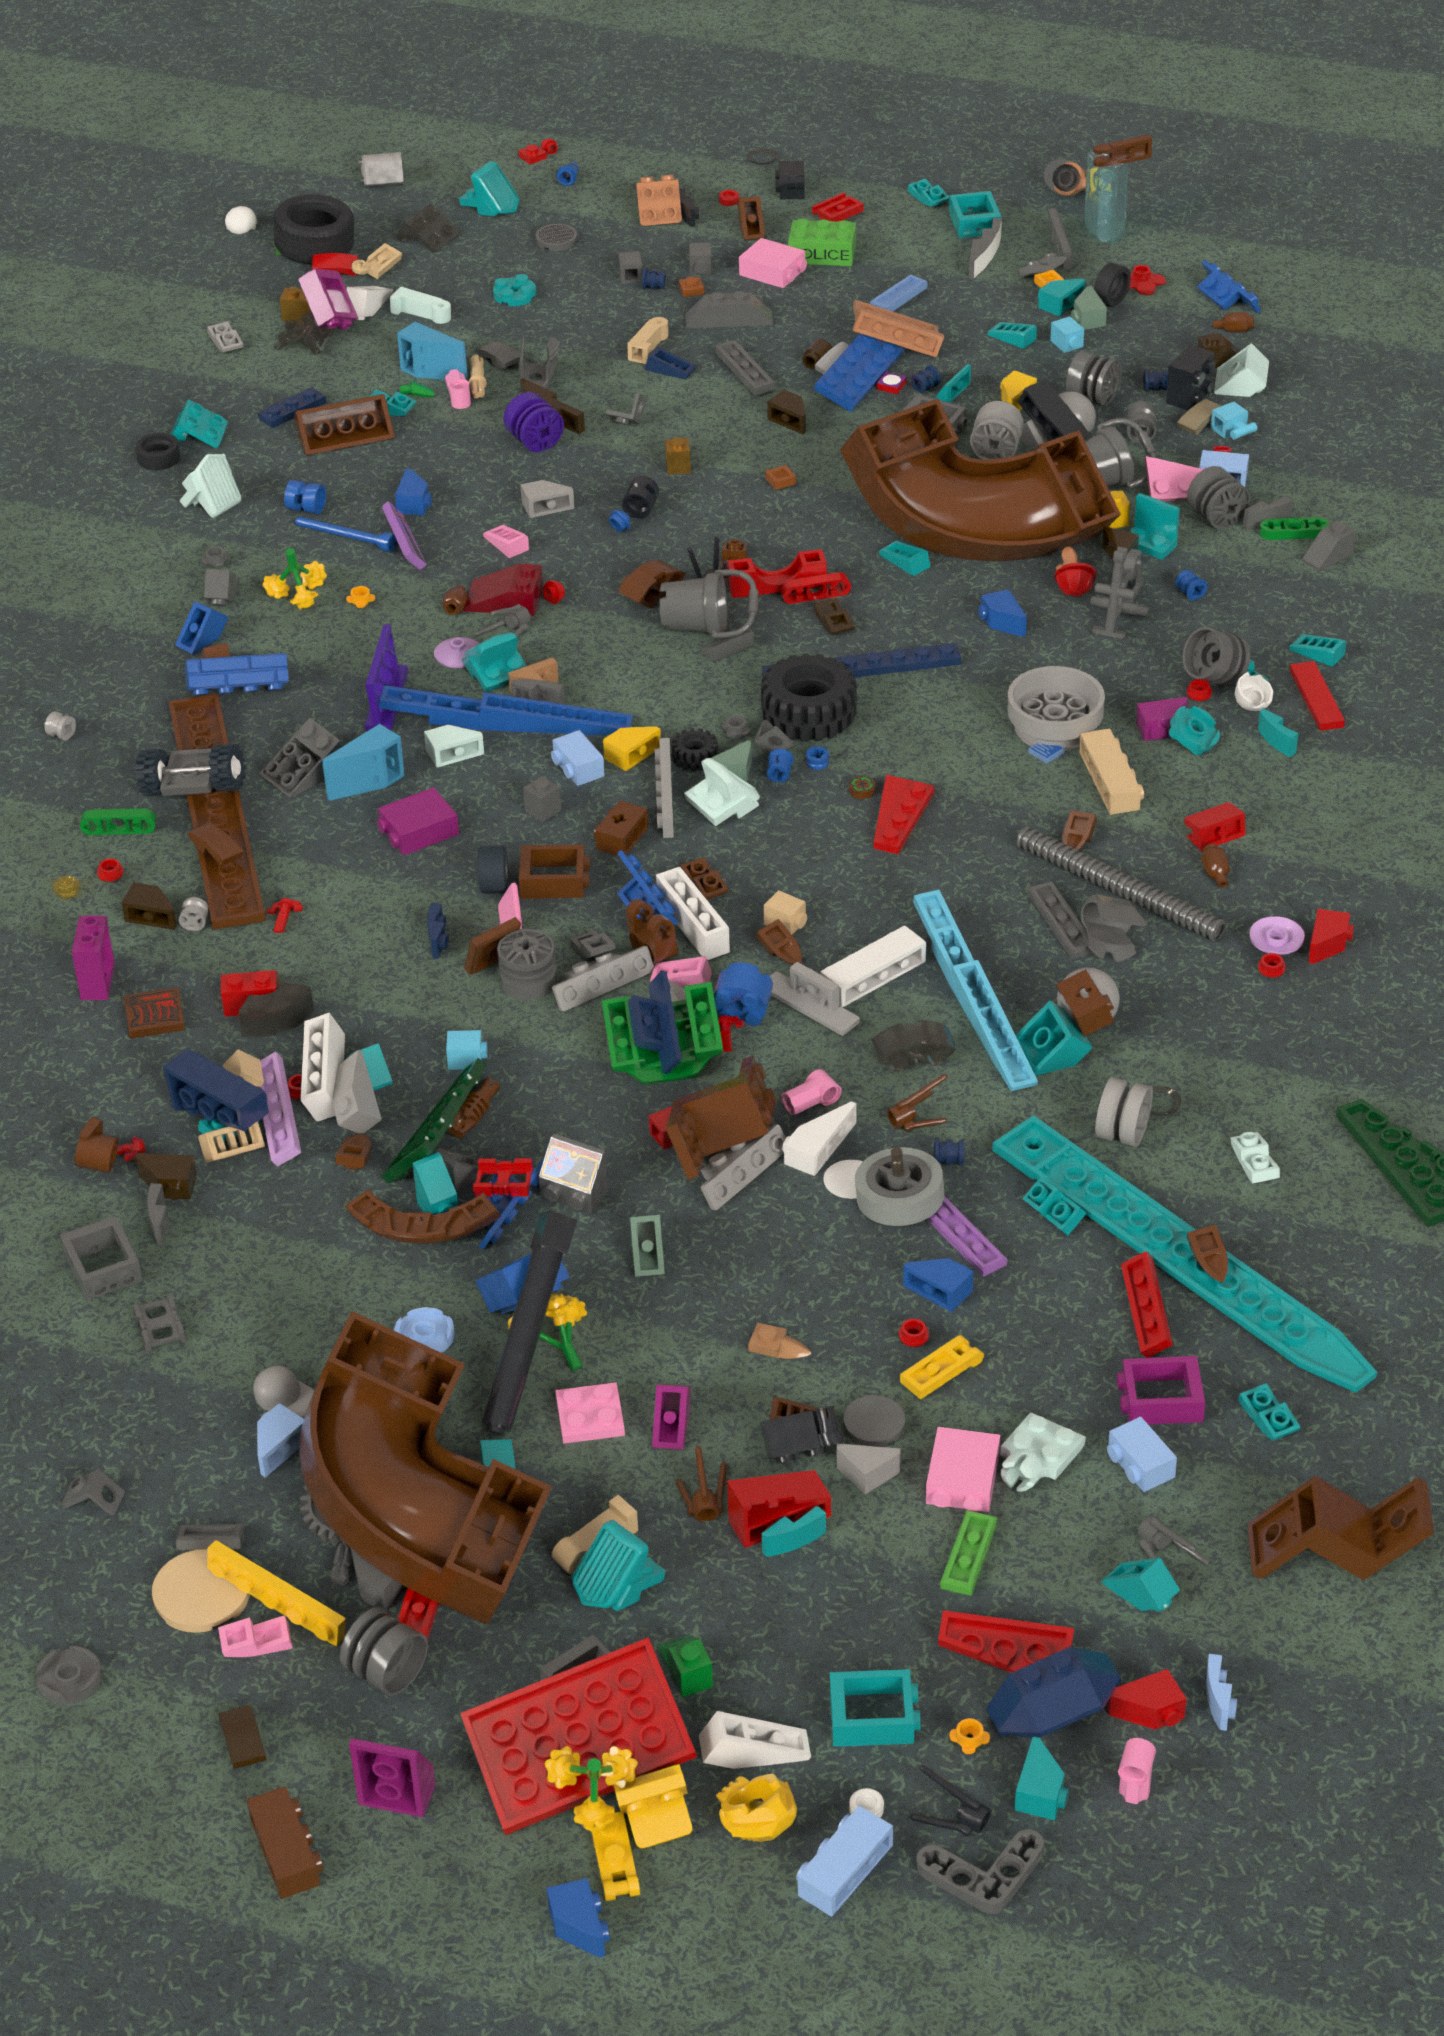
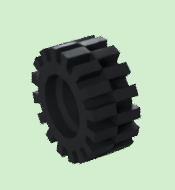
M690 728V732H687L685 729L682 730V734L677 733L675 735L676 738L673 737L672 739L673 762L679 768L683 766V770L687 771L688 768H691V771H696V768H699L702 771V761L718 755V741L716 736L711 734V731L706 730L703 732L702 728L694 731V728Z

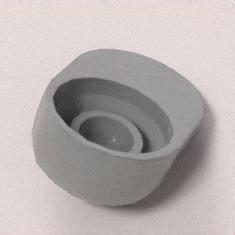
M272 1366L264 1369L256 1377L253 1386L254 1398L263 1409L270 1411L280 1403L302 1418L305 1416L314 1393L311 1387L298 1381L295 1374L283 1366Z

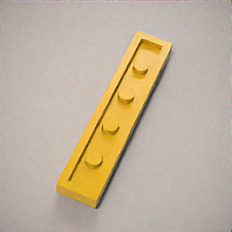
M215 1540L208 1547L207 1569L215 1576L224 1578L234 1584L241 1592L249 1593L262 1601L266 1607L277 1610L288 1617L291 1622L305 1627L323 1641H328L337 1647L345 1638L346 1618L219 1541Z

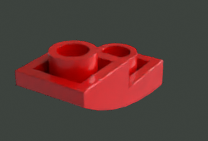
M344 253L313 255L312 270L339 271L342 274L356 276V273L352 271V263L358 260V256Z

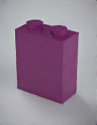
M434 787L378 808L379 819H377V826L382 834H386L392 847H397L403 855L459 835L457 814Z

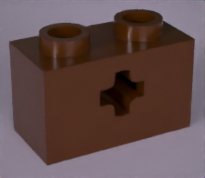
M620 800L613 809L608 811L601 824L595 827L596 850L619 856L617 853L620 850L628 854L648 829L647 808Z
M1086 969L1056 984L1060 995L1063 996L1073 1013L1071 1014L1073 1020L1084 1037L1114 1022L1110 1012L1114 1009V1006L1107 994L1102 996ZM1083 988L1086 992H1089V997L1085 999L1080 994V990Z

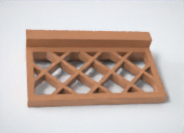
M859 300L854 301L855 323L853 331L937 357L944 334L939 333L936 325Z

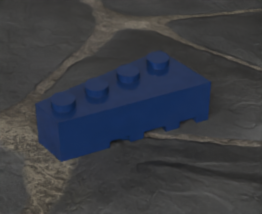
M186 1049L163 1066L174 1110L180 1111L184 1108L187 1114L193 1116L200 1113L209 1121L217 1118L222 1125L245 1131L269 1113L267 1095L261 1087L247 1082L241 1076L229 1072L223 1066L213 1063L205 1056L197 1054L190 1049Z

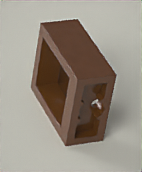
M584 844L521 845L519 867L520 899L584 898V888H589V872L585 871H590V855H585ZM577 866L576 874L532 875L533 867Z

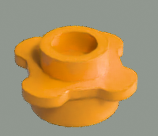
M365 586L354 587L350 592L351 595L346 598L348 603L355 604L357 608H364L369 602L375 601V595L370 594L369 588Z
M968 1718L960 1721L957 1728L950 1731L949 1738L952 1742H957L962 1747L963 1753L973 1754L977 1747L989 1743L990 1734L983 1731V1726L979 1721Z

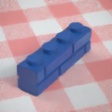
M286 653L190 659L184 663L187 691H193L195 696L209 694L208 690L218 689L219 694L233 693V688H243V692L258 691L259 686H268V690H281L283 685L289 683Z

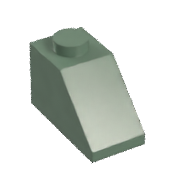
M1087 286L1074 301V310L1071 312L1072 319L1081 325L1084 330L1106 326L1107 307L1092 286Z
M660 1215L629 1217L635 1277L665 1274Z

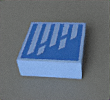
M1036 743L1028 748V753L1047 764L1064 754L1065 748L1060 745Z

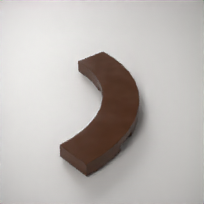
M369 1189L345 1205L348 1212L364 1227L385 1238L406 1243H435L459 1238L473 1233L501 1217L498 1210L484 1193L462 1205L449 1209V1212L434 1215L432 1213H404L397 1211L374 1196Z

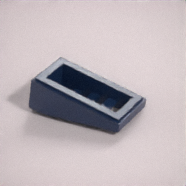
M657 347L648 356L645 369L654 373L687 379L696 369V365Z

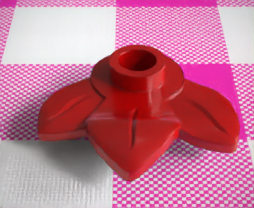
M1137 265L1131 272L1129 289L1135 288L1141 295H1151L1155 292V285H1164L1166 280L1162 275L1152 273L1150 267Z

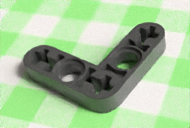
M1031 1829L1019 1831L987 1873L940 1846L927 1845L921 1848L917 1854V1871L924 1879L982 1912L996 1914L1007 1906L1042 1859L1044 1839L1041 1834ZM1030 1843L1034 1844V1849L1028 1848L1022 1859L1020 1857L1022 1855V1845L1027 1847ZM934 1859L938 1860V1864L926 1865V1860L932 1862ZM1006 1866H1012L1017 1868L1020 1873L1015 1877H1006L1000 1871ZM958 1874H965L970 1877L971 1882L966 1885H958L953 1882L952 1878ZM996 1883L1000 1885L997 1898L992 1897L990 1900L985 1898V1894L991 1895L995 1891Z

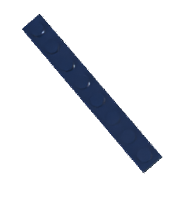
M956 643L835 657L838 663L841 661L852 671L854 677L961 665V655ZM772 665L762 666V674L764 675Z

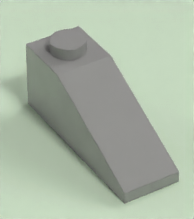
M357 1050L338 1065L332 1105L338 1126L359 1134L365 1133L381 1121L382 1118L363 1053Z

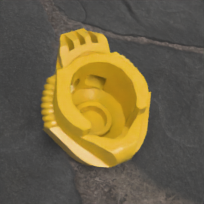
M774 1774L759 1776L751 1781L739 1776L735 1783L731 1781L728 1787L725 1786L721 1792L716 1794L722 1803V1809L719 1811L721 1823L725 1829L732 1833L733 1837H740L743 1840H753L754 1842L774 1840L792 1825L796 1817L797 1806L787 1781L779 1780ZM762 1798V1800H763L764 1802H762V1801H755V1800Z

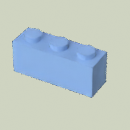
M860 1805L851 1815H845L839 1823L835 1834L830 1839H824L815 1857L800 1867L796 1876L798 1880V1896L832 1917L893 1846V1825Z

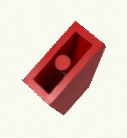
M1318 909L1311 940L1309 963L1315 964L1345 950L1347 940L1352 941L1354 925L1349 924L1351 913Z
M1165 1669L1116 1687L1106 1704V1711L1109 1716L1157 1729L1165 1725L1174 1726L1181 1719L1185 1718L1187 1698L1169 1670Z

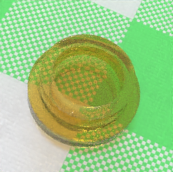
M63 876L53 884L54 893L62 899L75 897L80 889L79 881L70 876Z

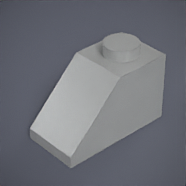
M545 480L521 484L522 504L530 518L574 509L572 487Z

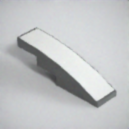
M993 218L992 229L983 228L982 239H973L969 259V279H974L994 257L1001 239L1002 218Z

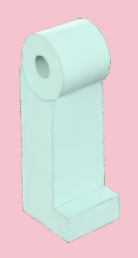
M400 287L390 296V308L393 314L399 315L401 312L432 319L435 323L439 324L447 323L451 320L450 303L441 298Z

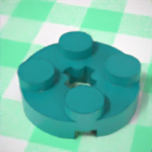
M519 274L516 277L506 279L498 278L495 280L493 288L494 299L500 304L502 302L508 303V306L525 305L532 301L531 298L536 297V285L533 281L528 280V276L525 274Z
M1182 706L1171 718L1169 735L1174 740L1179 741L1184 747L1190 749L1195 755H1201L1203 752L1211 750L1220 738L1219 730L1216 733L1214 727L1216 724L1214 718L1199 707L1193 706L1191 709L1185 708L1186 706Z

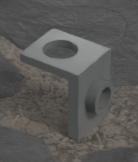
M636 393L631 414L606 409L605 414L611 419H616L615 422L627 426L629 422L640 424L646 397Z
M767 720L761 723L754 741L767 755L774 749H787L793 744V741L777 726L773 727Z
M97 1469L84 1476H77L71 1482L61 1505L64 1508H68L90 1498L112 1516L115 1515L125 1491L101 1470ZM103 1486L108 1487L113 1493V1501L111 1503L106 1502L102 1497L101 1490Z

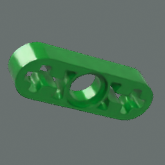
M1321 517L1266 519L1260 523L1259 534L1266 540L1315 539L1322 529L1329 526V522Z
M145 808L87 810L81 816L80 829L86 835L150 834L155 829L156 815L153 811ZM121 819L125 822V824L122 826L114 825L111 822V820Z

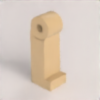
M655 317L650 319L628 342L629 361L646 364L648 356L659 342L668 338V320L666 318Z
M617 1495L609 1501V1508L572 1536L565 1537L556 1544L552 1551L553 1560L567 1573L572 1574L585 1552L589 1550L604 1523L615 1520L632 1534L638 1531L637 1511Z

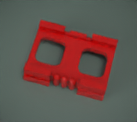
M532 1158L514 1159V1163H511V1161H499L497 1163L496 1159L478 1160L479 1169L476 1183L473 1184L475 1197L482 1193L487 1197H492L493 1193L495 1195H503L504 1193L508 1195L511 1193V1197L529 1196V1186L533 1173ZM498 1174L496 1183H480L482 1175ZM513 1174H526V1182L509 1183L510 1176Z

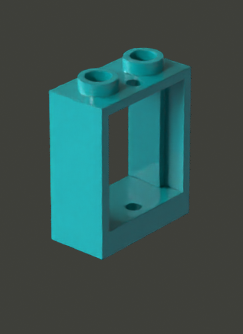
M991 191L949 195V214L959 238L982 236L983 228L992 229L993 218H1001ZM988 211V213H983V214H973V215H963V214H962V213H969V212Z
M910 1669L830 1672L833 1747L914 1744V1731H920L921 1725L920 1710H913V1703H918V1684L911 1683ZM902 1693L903 1718L846 1720L845 1695Z

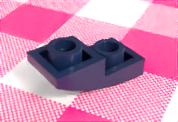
M432 902L427 917L429 947L433 959H439L442 950H446L449 943V935L445 934L447 918L446 915H443L442 904Z

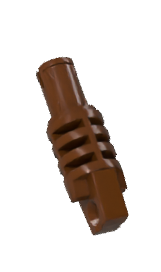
M486 1077L477 1091L468 1094L454 1117L455 1123L447 1130L449 1133L461 1139L477 1125L488 1111L490 1100L500 1090V1084L497 1081L490 1086L493 1078Z

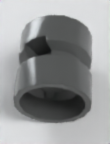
M1134 402L1127 409L1126 417L1137 423L1143 431H1146L1151 441L1155 437L1157 430L1156 410L1149 402ZM1127 425L1128 437L1133 442L1141 443L1136 430Z

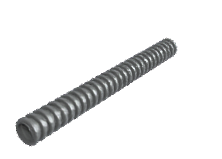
M1029 826L1023 828L1017 837V847L1024 848L1025 851L1031 852V854L1037 855L1041 859L1044 858L1045 861L1064 868L1068 872L1071 871L1072 874L1078 875V877L1084 878L1089 882L1091 881L1095 885L1098 884L1099 887L1105 888L1109 892L1112 891L1113 894L1126 898V900L1132 901L1136 905L1139 904L1142 908L1153 911L1157 915L1160 914L1161 917L1167 918L1171 922L1174 921L1177 925L1181 924L1182 927L1188 928L1192 932L1195 931L1196 934L1202 935L1206 939L1209 938L1210 941L1216 942L1224 933V920L1218 919L1214 915L1211 916L1210 913L1197 909L1193 905L1190 906L1189 903L1183 902L1179 898L1176 899L1172 895L1169 896L1168 893L1162 892L1158 888L1155 889L1154 886H1148L1147 883L1141 882L1137 878L1134 879L1131 875L1127 876L1126 873L1120 872V870L1114 869L1110 865L1107 866L1106 863L1093 859L1089 855L1086 856L1085 853L1066 846L1062 842L1059 843L1058 840L1039 833V831L1033 830Z

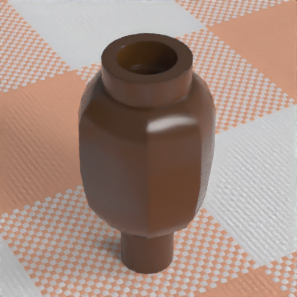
M1246 312L1229 313L1222 320H1213L1214 329H1223L1230 333H1245L1249 329H1254V316Z
M457 585L445 593L442 606L449 615L460 614L463 611L468 597L465 587Z
M1216 844L1205 846L1201 856L1205 872L1211 879L1216 880L1219 888L1226 887L1228 885L1226 876L1230 872V867L1224 850L1218 848Z

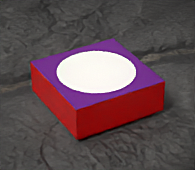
M885 372L877 382V390L898 394L906 384V376Z

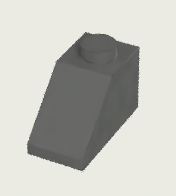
M1340 521L1327 526L1320 531L1302 558V562L1320 572L1353 555L1356 531Z
M206 569L204 598L211 601V605L226 606V602H233L240 578L230 570Z
M351 1548L360 1597L369 1605H378L387 1610L406 1586L381 1572Z

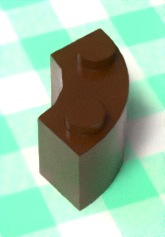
M652 560L642 564L629 576H626L618 592L651 609L662 596L666 595V591H660L661 584L663 582L682 581L686 573L662 560Z

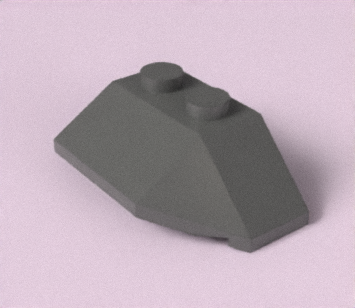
M737 291L735 293L715 292L706 294L685 314L686 328L773 325L772 310L750 292Z

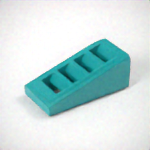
M1000 322L990 329L987 335L1024 349L1036 340L1037 326Z
M895 541L879 551L880 556L913 576L930 567L928 551L902 542Z
M1302 634L1290 645L1289 650L1333 667L1345 656L1346 641Z

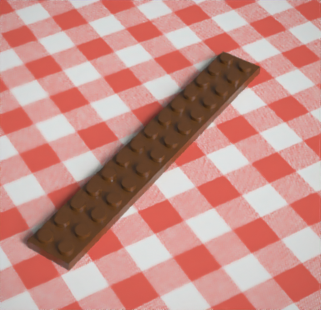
M218 693L168 701L178 750L207 749L214 747V745L229 744ZM212 787L211 793L186 794L193 830L210 823L228 834L244 850L241 858L220 866L209 852L202 854L197 848L213 930L266 921L239 790L216 791V788Z

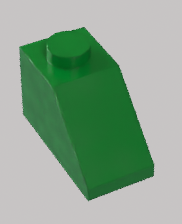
M687 1635L658 1645L660 1653L682 1697L713 1687L712 1662L699 1638Z

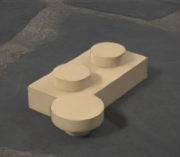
M384 243L368 256L366 262L364 260L354 261L352 263V271L360 275L368 273L378 279L401 260L402 252Z

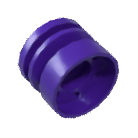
M521 393L513 398L504 412L503 422L505 428L532 452L538 453L553 447L563 433L564 421L562 416L537 393Z

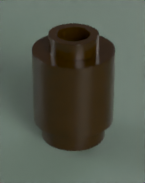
M817 339L805 351L803 357L804 365L809 369L816 370L815 364L832 349L831 344L824 339Z

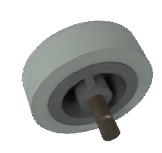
M896 1147L879 1151L865 1159L855 1174L856 1196L859 1209L866 1217L880 1224L905 1226L921 1222L936 1213L944 1200L943 1171L939 1162L930 1154L918 1149Z

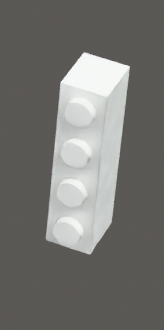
M681 867L657 874L656 886L665 895L662 898L663 901L666 899L675 908L676 912L673 914L679 921L677 923L678 927L701 956H706L707 960L729 953V927Z
M903 926L859 951L848 955L837 963L828 966L820 971V975L839 985V1006L844 1007L926 962V942L909 928Z
M330 1013L312 1018L304 1023L301 1102L316 1121L336 1116L332 1099L338 1065L344 1061L345 1033Z

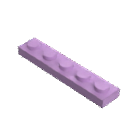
M274 1052L261 1060L264 1084L261 1088L267 1095L269 1113L263 1117L270 1157L271 1161L278 1167L300 1154L301 1148L283 1059L277 1052Z

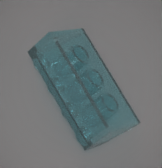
M1089 149L1087 154L1084 227L1094 240L1115 245L1125 233L1129 163L1097 167L1093 164V160L1095 157L1103 155H1097L1092 149Z

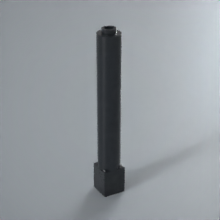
M552 1210L545 1211L539 1215L530 1245L533 1251L481 1422L487 1426L486 1431L492 1434L503 1436L505 1431L511 1432L560 1264L563 1256L568 1254L576 1227V1219Z

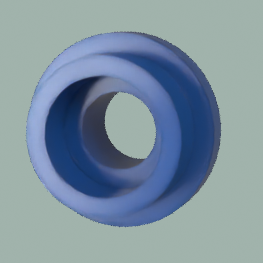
M614 510L611 512L609 523L615 530L622 532L630 528V518L624 511Z

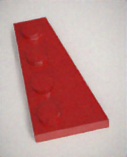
M886 774L874 837V849L899 854L934 794L933 785Z
M943 1610L938 1646L1012 1673L1072 1646L1074 1628Z

